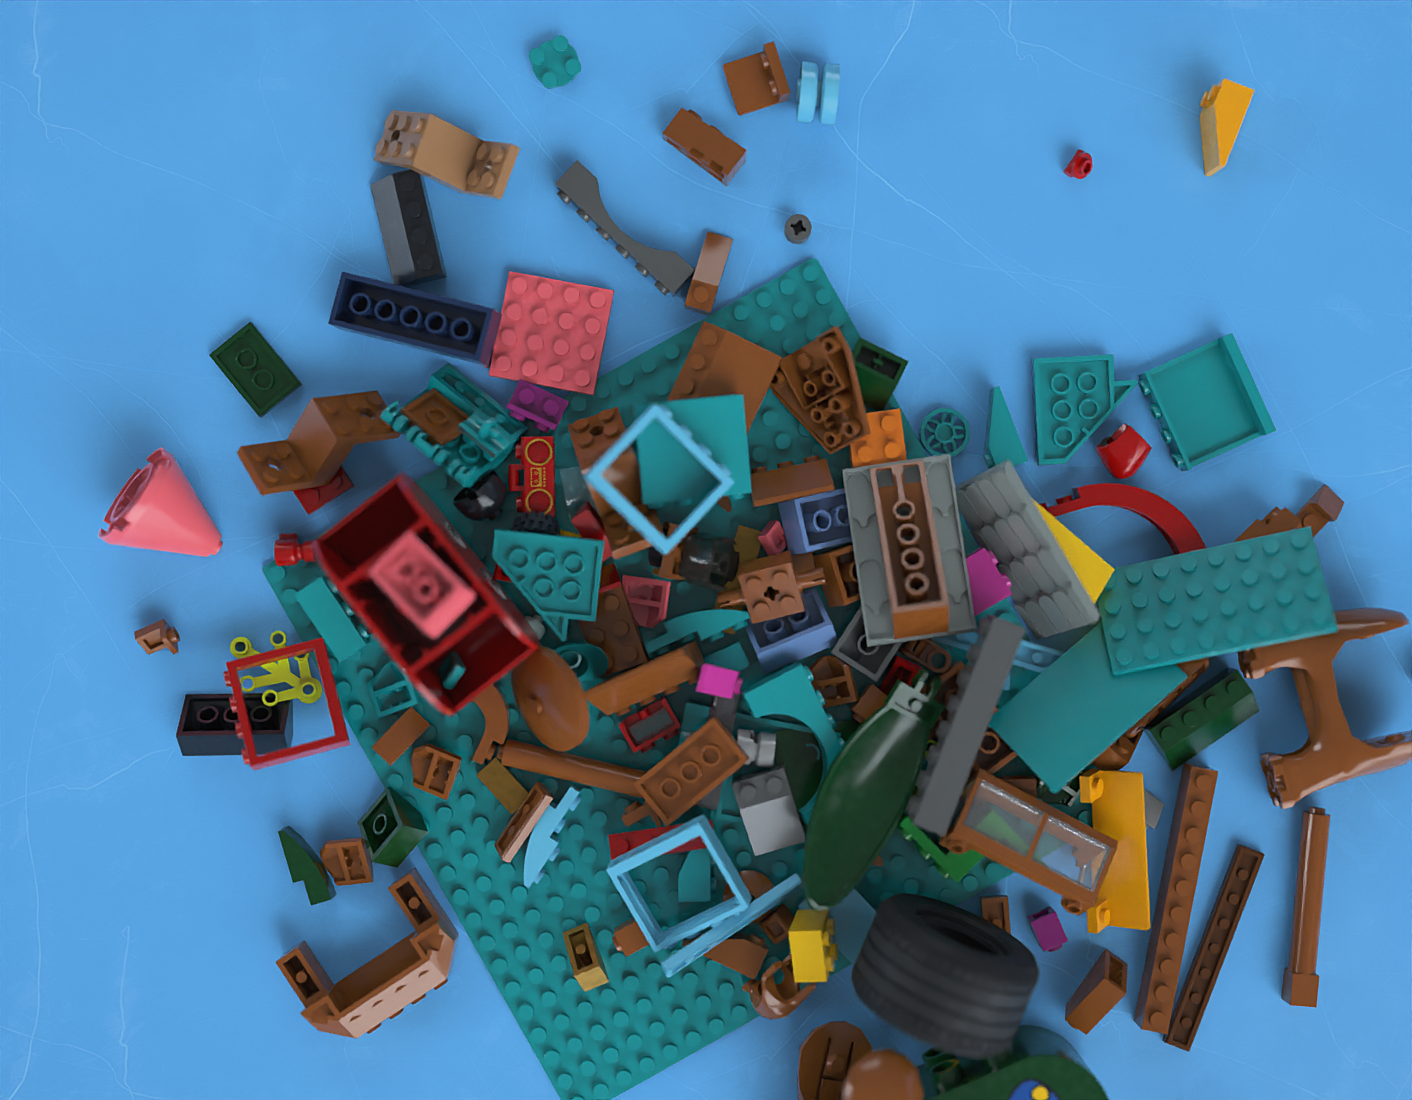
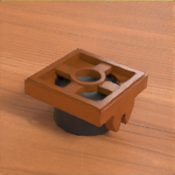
M664 521L662 529L665 538L667 539L680 524ZM692 527L666 555L661 554L653 546L649 547L648 561L651 566H655L653 574L667 579L688 580L699 532L697 527Z

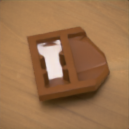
M835 655L820 657L809 668L814 679L811 681L814 691H820L825 701V704L822 705L823 708L859 700L850 664Z
M429 743L415 748L411 758L414 778L413 786L447 800L460 771L462 757Z
M362 837L326 841L320 851L323 866L334 878L337 886L373 882L372 861Z

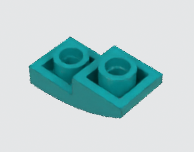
M740 642L704 658L706 664L710 663L736 671H741L750 666Z

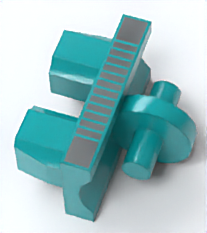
M477 411L466 421L461 422L457 429L463 434L462 439L469 445L476 444L483 450V456L488 461H493L513 442L511 438L496 427L498 421L494 417H490L487 420Z

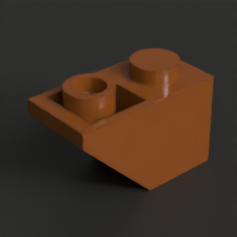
M1141 729L1134 735H1130L1126 731L1091 763L1098 769L1120 770L1129 763L1144 730Z

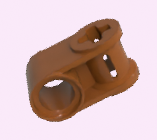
M929 638L919 639V642L918 640H908L904 647H900L898 650L915 662L921 663L937 673L947 671L951 665L950 654L933 643ZM936 653H942L945 657L944 665L939 668H935L931 663V658Z

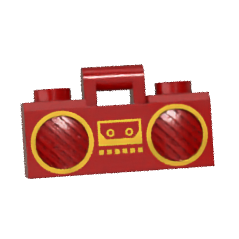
M521 437V443H516V459H521V464H508V491H521V497H517L516 502L517 513L527 512L530 514V511H535L539 514L542 511L545 512L544 515L550 514L553 516L552 518H556L555 438ZM519 470H524L525 486H519Z

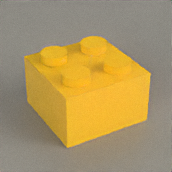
M812 909L797 910L788 931L795 983L827 982L830 972L834 971V960H838L837 943L833 944L832 935H835V920L830 918L829 909L822 911Z

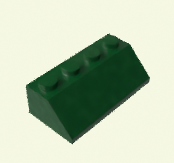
M1228 667L1161 713L1149 725L1142 726V729L1171 771H1174L1259 712V708L1253 691L1238 669Z

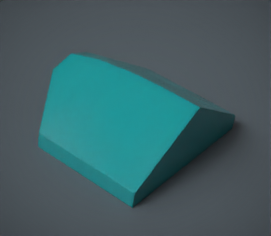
M395 660L382 665L375 676L366 684L378 718L421 703L415 685Z

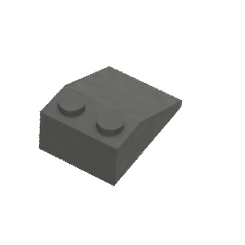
M784 764L732 778V787L755 856L806 841Z

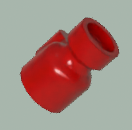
M296 533L279 534V540H276L274 545L276 565L294 566L300 560L316 562L317 557L312 546L314 540L304 541L302 544H299Z

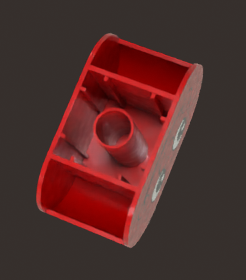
M404 472L399 473L392 481L312 543L315 555L325 572L420 692L439 710L449 716L457 713L541 646L534 630L496 579H492L493 575L439 507ZM409 531L476 596L435 638L424 631L368 573ZM450 651L459 653L466 668L452 690L443 687L437 673V669Z

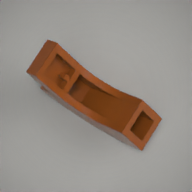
M496 682L472 700L481 708L486 721L484 735L472 759L481 765L486 759L491 760L497 748V745L493 744V742L496 741L503 745L506 742L510 729L509 705L504 693Z

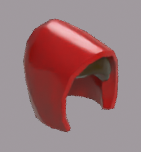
M1123 423L1112 436L1104 438L1095 450L1111 476L1115 479H1124L1133 476L1142 466L1151 450V446L1131 426Z

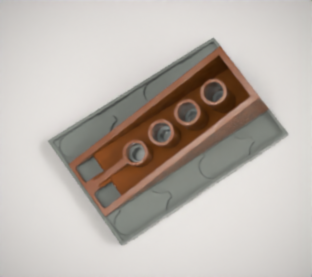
M950 454L842 469L867 647L976 632Z

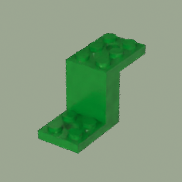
M983 803L963 822L965 826L996 842L1000 841L1009 849L1027 856L1030 848L987 804ZM905 812L896 826L909 842L912 839L916 841L914 846L928 861L931 858L935 860L932 864L946 880L952 877L957 883L984 857V855L973 849L962 854H956L942 845L937 846L919 826L911 822ZM1033 853L1031 859L1034 862L1050 869L1035 853Z

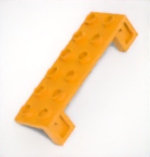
M1092 768L1079 776L1080 802L1092 803L1093 828L1117 840L1118 843L1094 905L1086 910L1088 933L1098 934L1107 926L1148 930L1151 925L1143 773ZM1108 856L1095 865L1096 885Z

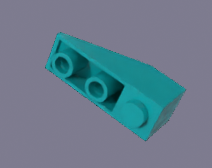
M708 848L687 852L678 870V902L711 901V894L716 893V877H710V867H715V860Z

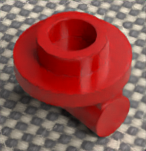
M1078 149L1063 171L1064 174L1071 178H1085L1093 167L1091 155Z

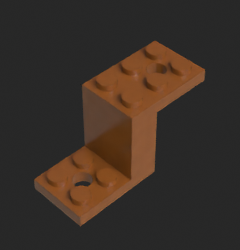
M378 391L311 398L286 440L240 446L237 455L262 496L329 485L355 444L395 439L401 433L394 430L393 426H389L380 418L387 405Z
M618 407L603 410L599 414L579 419L567 425L582 474L584 475L626 431ZM630 443L600 475L665 538L656 509L648 508V504L641 502L639 464ZM586 481L602 519L615 560L652 546L637 530L630 531L635 528Z

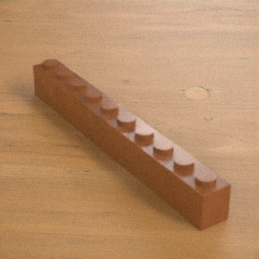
M1184 763L1182 767L1134 1016V1022L1142 1030L1168 1034L1218 771L1210 767Z

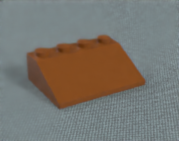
M704 321L667 400L743 394L746 432L748 434L781 363L782 357L725 329Z
M695 640L600 682L585 691L584 694L587 701L606 715L616 713L618 717L631 711L630 706L637 702H640L641 706L656 700L655 694L663 691L665 695L679 690L678 684L688 681L690 685L698 682L702 666L706 663Z

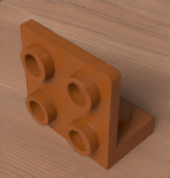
M774 41L764 44L763 52L723 65V71L739 116L789 100L791 92Z

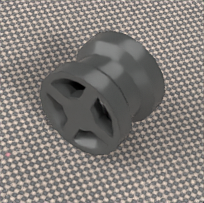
M792 215L785 224V237L793 244L804 243L810 236L811 222L804 215Z

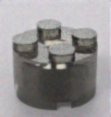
M705 532L687 536L684 543L683 559L678 570L679 575L684 577L691 585L716 591L725 590L727 587H724V585L728 581L732 582L738 571L740 557L739 552H736L733 546L737 545L736 542L728 537Z

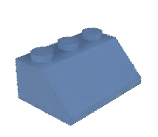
M815 587L803 591L805 611L754 624H752L751 618L747 620L749 625L745 626V629L764 674L837 644L838 639L833 625Z

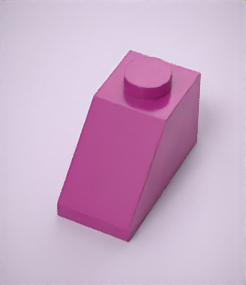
M710 663L703 664L696 691L732 699L735 697V694H740L744 679L740 678L741 672Z

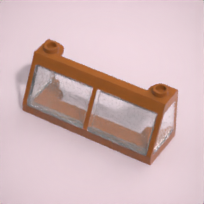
M979 768L966 779L944 836L941 835L939 844L956 854H962L971 849L1063 896L1061 898L1062 907L1067 912L1079 916L1094 905L1116 852L1118 841Z

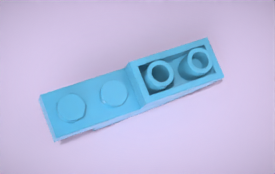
M573 783L558 805L551 801L532 830L524 864V885L528 888L532 882L539 883L546 872L542 867L547 860L553 862L561 849L557 846L560 838L552 833L553 831L556 833L560 832L567 821L563 818L568 809L574 811L582 799L578 796L581 788Z

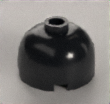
M492 470L471 488L464 487L453 499L455 502L452 503L465 518L472 521H482L489 518L491 521L503 512L501 507L506 501V487L496 471Z

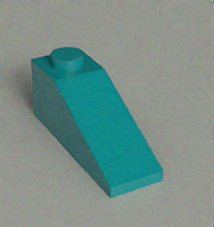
M999 386L991 389L989 393L984 448L986 454L983 455L988 469L1007 460L1011 462L1013 467L1028 461Z

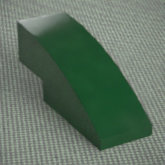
M290 826L279 830L278 834L293 883L304 881L311 905L332 900L337 895L326 868L313 848Z

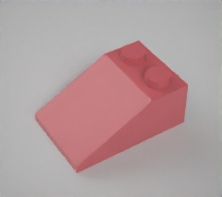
M410 531L368 572L409 616L434 638L476 597Z

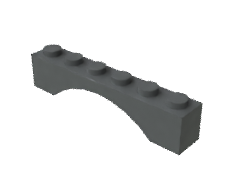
M578 160L555 183L559 190L556 194L567 205L572 202L578 208L576 213L585 222L588 223L591 220L597 225L596 232L606 241L612 239L617 244L615 247L617 252L625 259L630 256L637 263L634 267L644 277L650 275L656 281L654 286L663 295L666 296L669 293L674 297L693 277L695 270L676 252L661 251L647 247L634 241L618 228L603 206L597 178Z

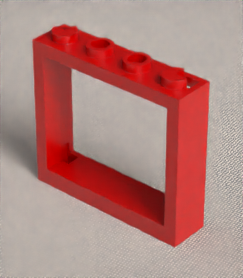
M323 637L226 662L228 671L223 672L227 687L231 686L233 696L229 697L233 713L237 712L239 722L235 723L239 739H244L246 747L241 749L245 765L250 764L254 771L351 745ZM315 651L335 736L258 756L238 671Z

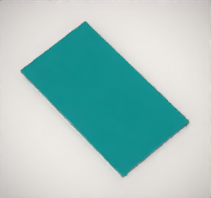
M1101 621L992 715L988 726L1049 787L1050 791L1056 794L1188 676L1176 664L1114 676Z

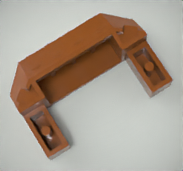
M416 868L395 880L388 887L416 931L335 984H333L305 940L283 954L275 962L305 1006L301 1011V1015L318 1031L357 1039L366 1032L370 1034L382 1025L381 1022L388 1017L393 1019L399 1015L408 1004L412 1003L414 1005L426 996L425 993L433 988L437 990L448 982L447 978L452 970L459 933Z

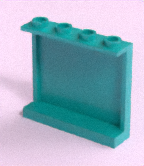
M1233 333L1138 375L1140 381H1138L1139 388L1143 395L1148 396L1151 403L1149 405L1150 412L1155 420H1159L1162 427L1160 430L1161 436L1166 444H1170L1173 451L1171 454L1172 461L1181 471L1191 470L1192 467L1255 438L1276 431Z
M743 394L631 404L634 421L650 405L656 404L658 407L660 405L666 407L673 415L670 419L677 426L680 424L685 426L692 434L690 439L697 446L699 444L704 445L712 454L710 458L717 465L721 463L731 472L729 477L734 483L722 496L728 495L729 499L745 498V493H752ZM655 418L636 436L642 493L640 498L643 504H648V508L664 507V502L675 501V505L691 504V499L702 498L703 501L720 483Z

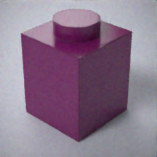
M1051 906L1027 916L1036 941L1043 951H1056L1063 947V943L1068 941L1059 918Z

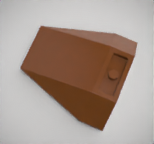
M838 326L831 328L816 337L814 341L782 358L770 388L781 403L829 454L871 433L851 350Z

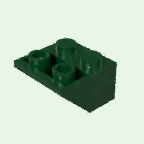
M859 338L851 354L863 403L878 411H883L909 361Z

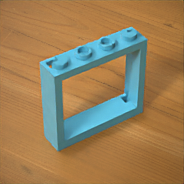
M653 404L641 414L582 477L656 550L666 555L727 491L734 481L729 477L731 472L721 463L717 465L710 458L712 454L704 445L699 444L697 446L690 439L692 434L682 424L677 426L670 419L673 415L663 405L658 407L656 404ZM653 418L672 434L720 482L667 539L600 475Z
M704 814L612 859L606 869L654 952L668 947L671 949L678 944V941L686 937L688 940L698 936L701 930L709 926L710 928H715L722 924L725 918L729 916H740L741 912L748 909L752 898ZM700 835L735 896L662 931L627 871Z

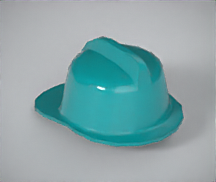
M573 640L564 641L552 650L565 660L579 681L599 678L605 674L608 668V658L605 652L592 644H580Z

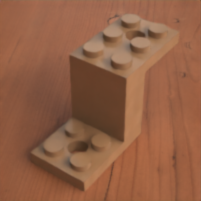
M391 111V114L385 120V130L382 138L376 145L374 161L383 165L409 168L462 194L502 199L520 150L519 147L510 143L483 141L429 113Z

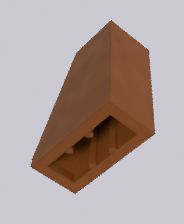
M1107 949L1104 950L1066 1004L1065 1020L1071 1027L1079 1029L1087 1035L1126 995L1127 963Z

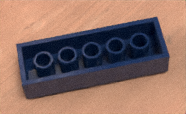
M342 272L328 324L340 330L489 366L502 314L493 308Z

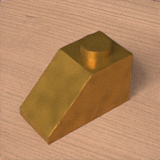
M588 923L563 932L574 977L584 992L609 982L602 956Z

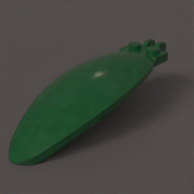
M919 669L912 679L911 686L899 679L896 681L884 701L885 704L869 716L849 737L834 758L822 781L808 824L803 858L804 895L807 904L812 910L822 911L830 909L839 904L850 893L878 857L906 809L921 771L930 729L933 728L945 708L942 703L933 699L942 683L941 678L938 676L931 678L925 688V693L920 692L928 678V671L925 669Z

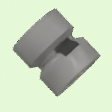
M738 729L736 741L750 757L743 765L755 762L757 767L772 768L776 733L760 732L758 735H755L753 730Z

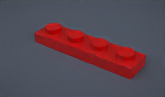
M708 820L710 826L714 831L713 820ZM682 824L608 835L611 860ZM699 835L661 855L706 849L707 846Z

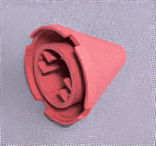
M164 448L155 450L146 459L150 464L146 465L142 470L137 468L113 501L103 520L109 524L107 532L102 528L99 530V538L112 545L208 557L210 554L215 555L223 544L220 541L221 533L173 454Z

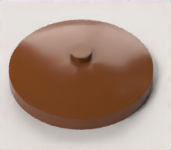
M540 646L512 668L511 684L513 695L519 712L531 732L549 748L556 751H568L580 745L587 736L589 710L586 697L579 680L565 660L551 649Z

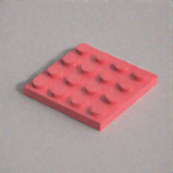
M509 271L501 310L502 318L495 340L497 343L493 350L489 376L516 382L522 379L533 385L594 396L615 293L614 290Z

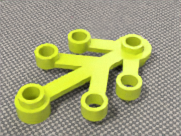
M275 631L270 636V642L275 649L286 647L287 637L282 631ZM282 635L283 642L280 644L274 643V637ZM237 637L230 644L232 655L238 659L260 654L253 649L252 643L245 637ZM244 643L246 648L244 651L238 652L236 651V645ZM306 653L303 658L294 657L299 664L300 678L291 673L287 658L279 660L278 664L272 662L260 665L272 674L258 677L246 675L240 679L244 692H252L255 688L286 682L294 687L280 692L274 690L265 691L262 695V701L269 707L275 706L278 702L296 698L303 703L311 704L316 702L322 695L320 682L311 677L308 662L309 653ZM247 679L253 681V685L249 689L243 687V683ZM307 685L313 686V692L309 695L303 692L304 687ZM270 693L275 694L276 697L272 703L266 702V696Z

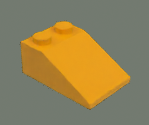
M1225 78L1217 85H1213L1209 92L1206 91L1199 104L1202 107L1199 118L1204 174L1208 177L1225 167L1255 91Z

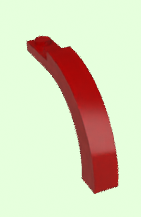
M1114 483L1084 485L1072 488L1075 499L1068 495L1056 499L1057 504L1049 507L1046 506V502L1039 504L1053 517L1098 505L1123 508L1138 514L1155 526L1168 542L1174 555L1206 548L1195 527L1181 511L1160 496L1138 487Z

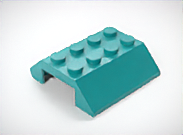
M449 363L431 375L427 388L398 410L399 402L396 400L380 416L389 426H393L394 430L406 435L405 439L413 443L428 458L434 460V463L446 468V472L454 477L457 482L469 488L500 465L515 448L516 443H519L521 437L528 431L527 426L517 418L510 416L506 409ZM435 388L469 417L475 411L479 412L487 420L490 417H494L498 421L496 427L511 438L513 442L510 447L493 461H488L483 456V450L476 444L469 445L462 439L463 434H460L444 446L439 444L433 446L427 441L429 436L427 433H424L418 426L411 428L408 425L410 419L403 416L400 409Z

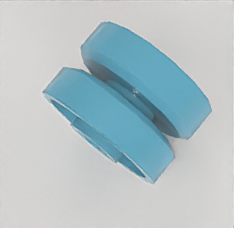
M802 61L800 78L797 79L796 88L797 122L810 123L814 118L815 106H819L818 120L820 123L835 124L840 64L826 63L822 69L821 80H818L817 64L815 62Z

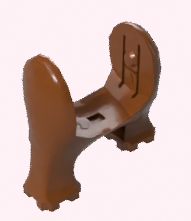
M1372 607L1333 611L1337 624L1336 632L1237 651L1239 667L1244 678L1257 679L1264 677L1265 673L1279 667H1289L1291 669L1299 697V705L1303 711L1309 733L1306 743L1292 753L1275 754L1268 752L1260 754L1261 768L1265 774L1267 790L1274 806H1280L1281 809L1290 808L1303 797L1333 784L1389 770L1412 760V730L1363 741L1352 736L1338 699L1332 661L1346 641L1370 638L1375 634L1409 624V620L1402 612Z
M831 1021L813 1029L799 1047L797 1100H923V1089L917 1068L908 1057L893 1049L872 1051V1046L862 1030L846 1021Z

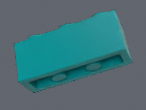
M324 576L318 578L294 594V596L335 657L341 662L371 643L368 639L370 633L363 623H357L353 617L355 614L353 607L347 600L343 602L338 594L340 590L331 579L328 580Z

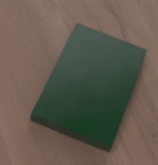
M252 322L245 325L209 355L260 418L303 385Z

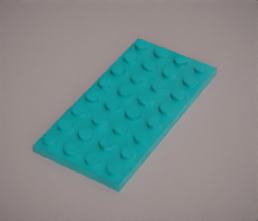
M1310 526L1116 567L1097 598L1114 676L1337 631L1336 620Z

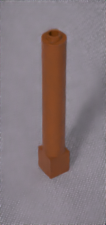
M507 739L506 744H500L497 758L502 759L501 765L644 798L633 783L646 774L647 771L556 751L512 739Z
M1309 807V810L1303 811L1289 964L1288 967H1284L1281 998L1292 1006L1317 1008L1319 975L1316 974L1331 816L1325 813V808Z

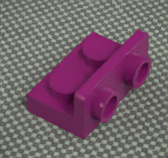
M520 379L506 408L511 410L510 416L523 422L527 417L535 421L534 427L548 433L550 429L556 431L569 402Z

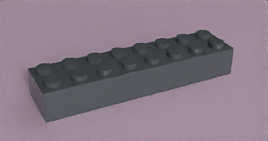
M989 614L986 615L985 619H980L976 628V633L979 636L975 644H970L966 654V659H969L966 669L961 668L956 679V684L959 685L955 695L951 694L947 701L946 709L949 710L945 720L941 719L938 724L936 735H939L935 746L931 744L926 755V760L929 761L925 771H920L916 781V785L919 786L915 796H910L906 806L908 817L914 825L942 836L945 835L1025 633V628Z

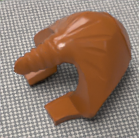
M790 953L782 962L779 960L763 973L761 980L750 979L742 986V989L750 994L755 1011L761 1016L773 1020L790 1015L815 991L816 984L812 982L800 991V982L795 983L792 956ZM780 968L784 973V979L782 983L775 984L774 973Z

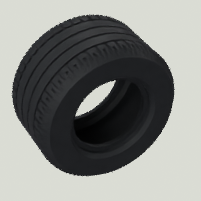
M900 893L886 898L878 906L853 966L851 980L855 992L862 1003L879 1018L901 1032L928 1045L968 1057L986 1058L1005 1051L1011 1044L1038 982L1039 968L1033 953L1018 939L995 924L962 908L934 898Z

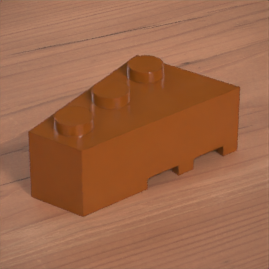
M681 108L662 133L663 140L726 187L746 161L747 150L723 135L716 127L709 126L703 122L702 118L691 109L686 111Z

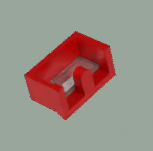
M666 696L620 721L618 726L633 752L635 753L640 750L641 753H644L655 747L654 741L663 737L667 740L678 734L677 728L681 727V723Z

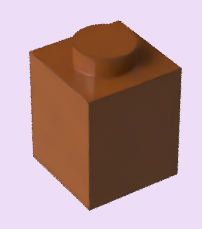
M634 917L614 928L613 934L615 936L612 937L613 943L619 952L623 950L626 957L649 945Z

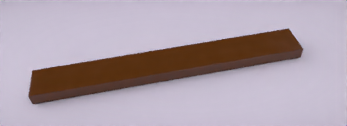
M1237 843L1172 1013L1168 1034H1164L1162 1039L1164 1043L1188 1052L1190 1051L1265 854Z

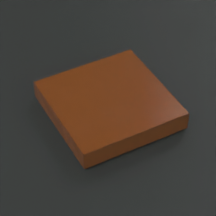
M435 388L400 409L402 415L410 419L408 425L411 428L418 426L424 433H427L429 435L427 441L433 446L437 444L444 446L462 434L457 430L458 426L469 418L468 415Z

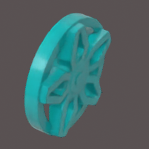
M940 408L932 411L924 418L920 426L921 443L933 456L946 455L933 450L940 447L942 443V448L945 452L950 454V457H953L964 450L970 438V428L967 420L961 413L950 408ZM938 413H944L941 417V423L938 420L931 419V417ZM948 413H950V423L945 422ZM954 415L961 420L963 426H953L955 422ZM927 422L934 423L936 425L935 429H932ZM925 428L930 433H934V435L929 436L927 441L924 435ZM956 429L965 431V433L956 435ZM964 437L962 445L957 449L954 438L960 439ZM935 438L938 442L930 447L929 443ZM949 442L952 444V453L946 446Z

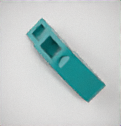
M725 609L689 613L664 622L668 633L644 644L648 654L656 653L657 656H660L672 650L670 645L680 641L681 645L695 639L694 633L698 632L701 641L708 639L711 643L724 637L723 631L731 627L734 631H737L749 625L747 620L750 619L749 612Z

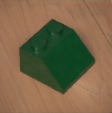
M387 787L357 822L371 861L396 868L428 833L421 813L391 787Z

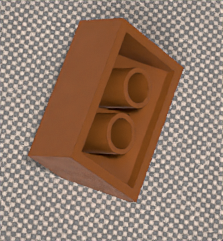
M819 455L803 458V464L793 465V461L778 463V469L767 471L766 466L751 469L752 493H750L752 507L835 490L827 460H820Z

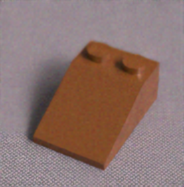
M853 543L813 556L816 569L819 567L823 568L826 584L821 585L828 607L844 606L861 599Z

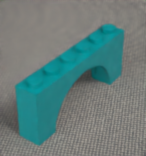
M795 662L741 690L740 694L754 718L768 714L789 715L801 720L814 734L822 754L823 771L821 782L815 795L805 806L798 810L808 829L811 812L819 788L830 765L845 742L842 738H837L834 729L837 728L836 723L830 714L826 715L822 707L825 701L820 691H814L811 681L814 679L809 668Z

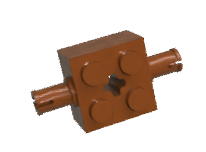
M790 550L739 563L738 578L740 588L718 592L717 598L718 602L721 603V609L743 603L745 606L747 605L752 624L805 611L803 589L826 584V579L822 567L801 573L796 571Z

